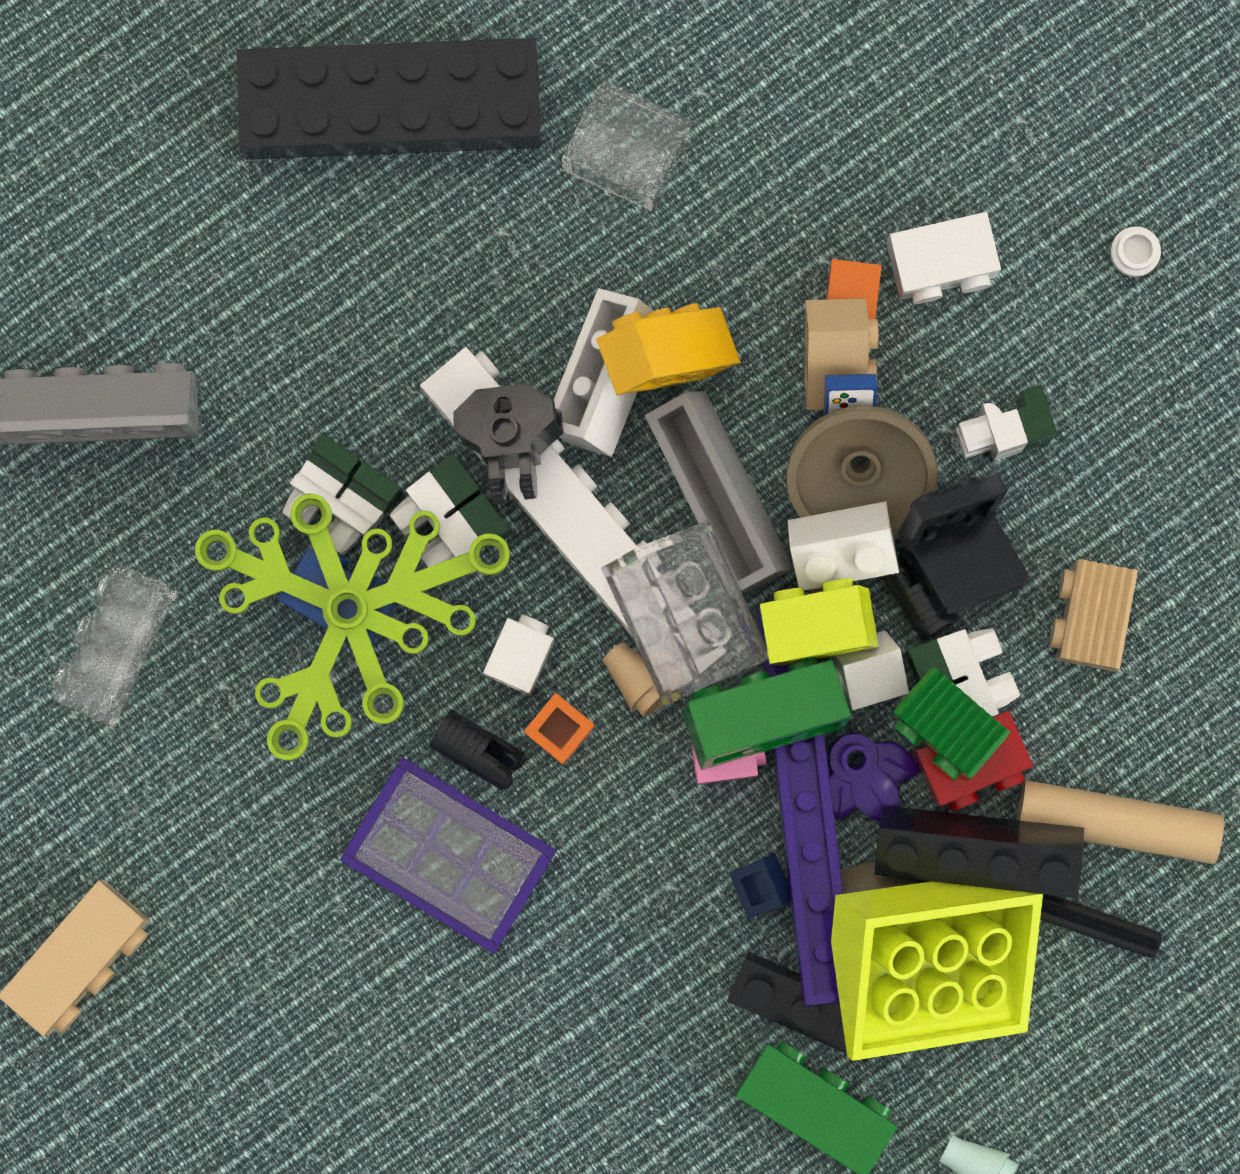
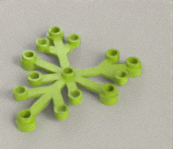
M313 493L304 494L298 497L292 504L290 517L293 525L301 533L309 535L328 585V590L290 573L279 544L281 537L280 528L269 518H259L249 528L250 540L260 549L263 560L238 550L234 539L224 531L210 530L203 533L195 546L196 558L202 566L215 572L231 568L255 579L242 585L239 583L226 585L219 595V601L224 610L231 614H241L249 608L251 603L283 591L321 608L324 620L329 626L310 667L279 679L265 678L256 686L255 696L257 701L262 706L270 709L281 706L286 698L298 694L287 720L278 721L268 732L267 745L270 752L275 757L286 761L296 760L306 752L309 745V735L305 728L317 702L322 713L321 727L327 735L339 738L345 736L352 727L351 715L341 707L330 678V672L346 637L367 688L362 700L364 713L370 720L378 724H389L396 721L403 712L404 699L396 687L386 683L366 629L399 643V646L409 654H418L424 651L428 645L429 636L425 628L417 623L405 624L375 610L395 602L445 624L448 630L456 636L468 635L476 625V617L469 607L465 605L452 606L423 593V591L476 571L484 575H496L502 572L507 567L510 559L509 547L503 538L490 533L480 535L472 542L469 552L415 572L428 542L434 540L440 531L439 520L432 512L419 511L410 519V534L388 583L368 590L380 561L388 557L392 552L393 541L390 535L382 529H372L364 535L362 539L363 551L348 582L328 530L332 521L331 507L320 495ZM310 506L318 507L322 513L320 521L314 525H309L303 520V512ZM422 517H428L434 522V530L426 536L419 535L415 531V524ZM263 524L271 525L274 529V536L267 543H261L256 539V530ZM375 535H381L387 541L386 549L379 554H374L368 549V541ZM216 542L225 544L227 549L226 556L220 561L211 560L208 554L210 546ZM493 546L498 549L500 557L495 564L487 565L481 561L480 553L483 548ZM234 589L241 590L245 597L244 603L238 608H231L226 602L227 594ZM351 600L356 603L358 610L353 618L344 619L339 615L338 609L343 601ZM458 611H464L470 616V624L464 630H457L451 625V617ZM411 629H417L423 635V641L417 648H409L404 643V635ZM270 683H274L280 688V697L273 703H267L262 697L263 688ZM382 694L391 696L394 703L392 710L386 714L378 713L374 707L376 698ZM336 712L343 714L346 719L344 729L339 732H332L327 726L328 717ZM285 731H294L298 736V744L292 750H285L280 745V736Z

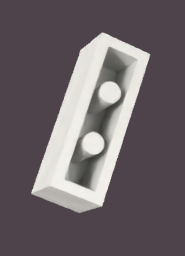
M600 288L596 292L553 400L555 408L562 412L564 433L560 438L572 446L612 457L637 392L616 396L596 338L614 330L612 321L622 316L640 312L643 317L654 311L640 299Z

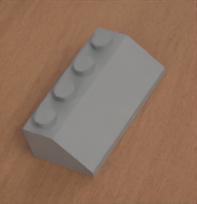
M183 364L154 365V372L135 373L134 367L127 365L104 367L103 375H85V369L66 367L55 369L53 377H35L34 370L17 369L5 371V378L0 379V445L199 437L197 377L192 371H184Z

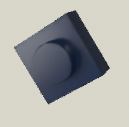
M775 853L729 873L748 919L791 902L789 885Z

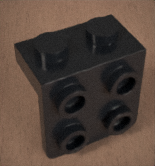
M999 474L982 480L978 477H971L959 483L949 492L937 495L936 492H930L920 496L910 505V511L897 533L938 606L946 614H954L1020 589L1028 581V572L994 516L995 511L1008 491Z

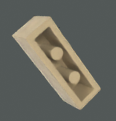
M98 880L0 992V999L42 1036L50 1035L54 1030L60 1034L64 1033L80 1015L81 1011L76 1005L89 991L94 996L97 995L114 976L115 973L109 967L119 955L124 953L127 957H130L145 941L148 934L143 928L150 919L106 880Z

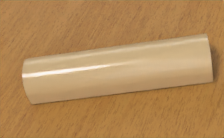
M1028 780L1022 783L1016 819L1020 821L1084 828V842L1208 864H1215L1217 862L1224 832V816L1222 814Z

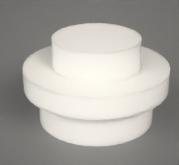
M1143 227L1126 228L1112 242L1110 249L1111 260L1114 266L1127 276L1139 277L1146 275L1159 262L1161 255L1160 243L1157 237L1148 229Z

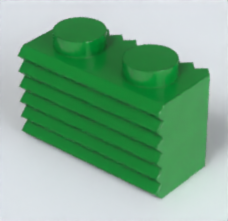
M934 666L926 671L890 713L898 721L893 726V729L915 748L922 741L937 755L931 762L953 781L959 775L966 780L972 779L1010 734L1008 729L1002 726L1000 722L995 720Z

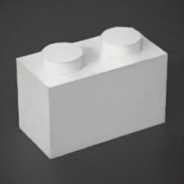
M987 212L892 233L886 242L899 298L902 300L912 297L914 304L940 299L943 297L941 290L961 286L962 293L988 288L991 286L990 279L996 278L1001 270Z
M886 501L788 520L790 550L798 587L803 588L804 591L821 588L822 583L838 579L852 578V581L899 573Z

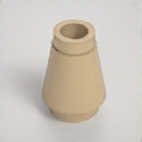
M625 642L615 646L602 660L631 711L638 710L643 717H648L656 712L674 693L673 689L668 685L670 678L630 648Z

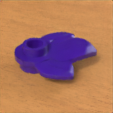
M857 732L845 733L839 736L832 743L828 752V763L831 769L829 780L834 818L839 820L857 807L869 818L880 821L883 805L899 807V789L896 783L910 779L919 772L917 763L912 755L901 745L893 741L874 743L867 736ZM854 750H860L862 753L861 762L857 766L849 767L847 764L849 753Z

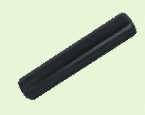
M1043 894L1040 920L1149 958L1155 957L1158 953L1162 941V934L1160 932L1054 895Z

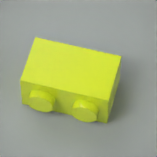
M852 578L824 582L822 583L823 592L804 595L803 588H792L774 592L775 601L760 604L770 664L784 666L807 658L821 659L879 648L869 588L860 585L853 586Z

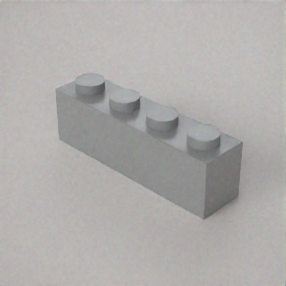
M706 391L685 392L644 415L733 594L754 591L793 570L794 567Z

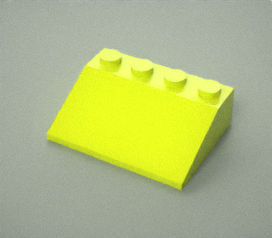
M931 881L835 895L831 945L847 1057L855 1061L1027 1032L1043 894Z

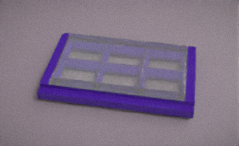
M402 757L344 851L340 861L495 954L557 850Z

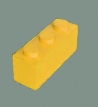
M698 303L681 307L673 312L667 307L648 313L643 317L640 312L622 316L612 321L614 330L596 338L616 396L705 380L741 363L721 307L701 310Z

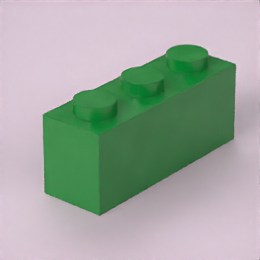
M814 657L807 658L787 667L789 672L770 677L767 671L759 672L739 681L741 686L722 691L721 687L717 685L693 693L691 695L693 700L687 702L682 714L700 769L704 770L845 728L851 718V713L833 660L818 663Z
M781 1040L777 1048L766 1042L735 1091V1096L855 1173L869 1174L898 1126L888 1120L893 1111L868 1095L862 1103L848 1095L845 1091L850 1083L826 1068H823L820 1075L807 1069L802 1065L807 1056Z

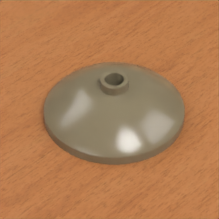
M853 406L833 411L821 417L800 435L788 459L786 479L789 498L800 518L886 501L894 538L898 536L897 533L910 511L912 502L924 494L936 491L938 472L933 448L928 438L916 424L903 415L889 409L875 406ZM856 456L868 458L863 464L852 462V459Z

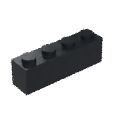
M883 805L878 831L874 875L1078 898L1084 849V828Z

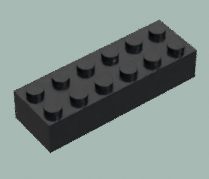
M536 38L236 49L239 148L245 160L541 148Z

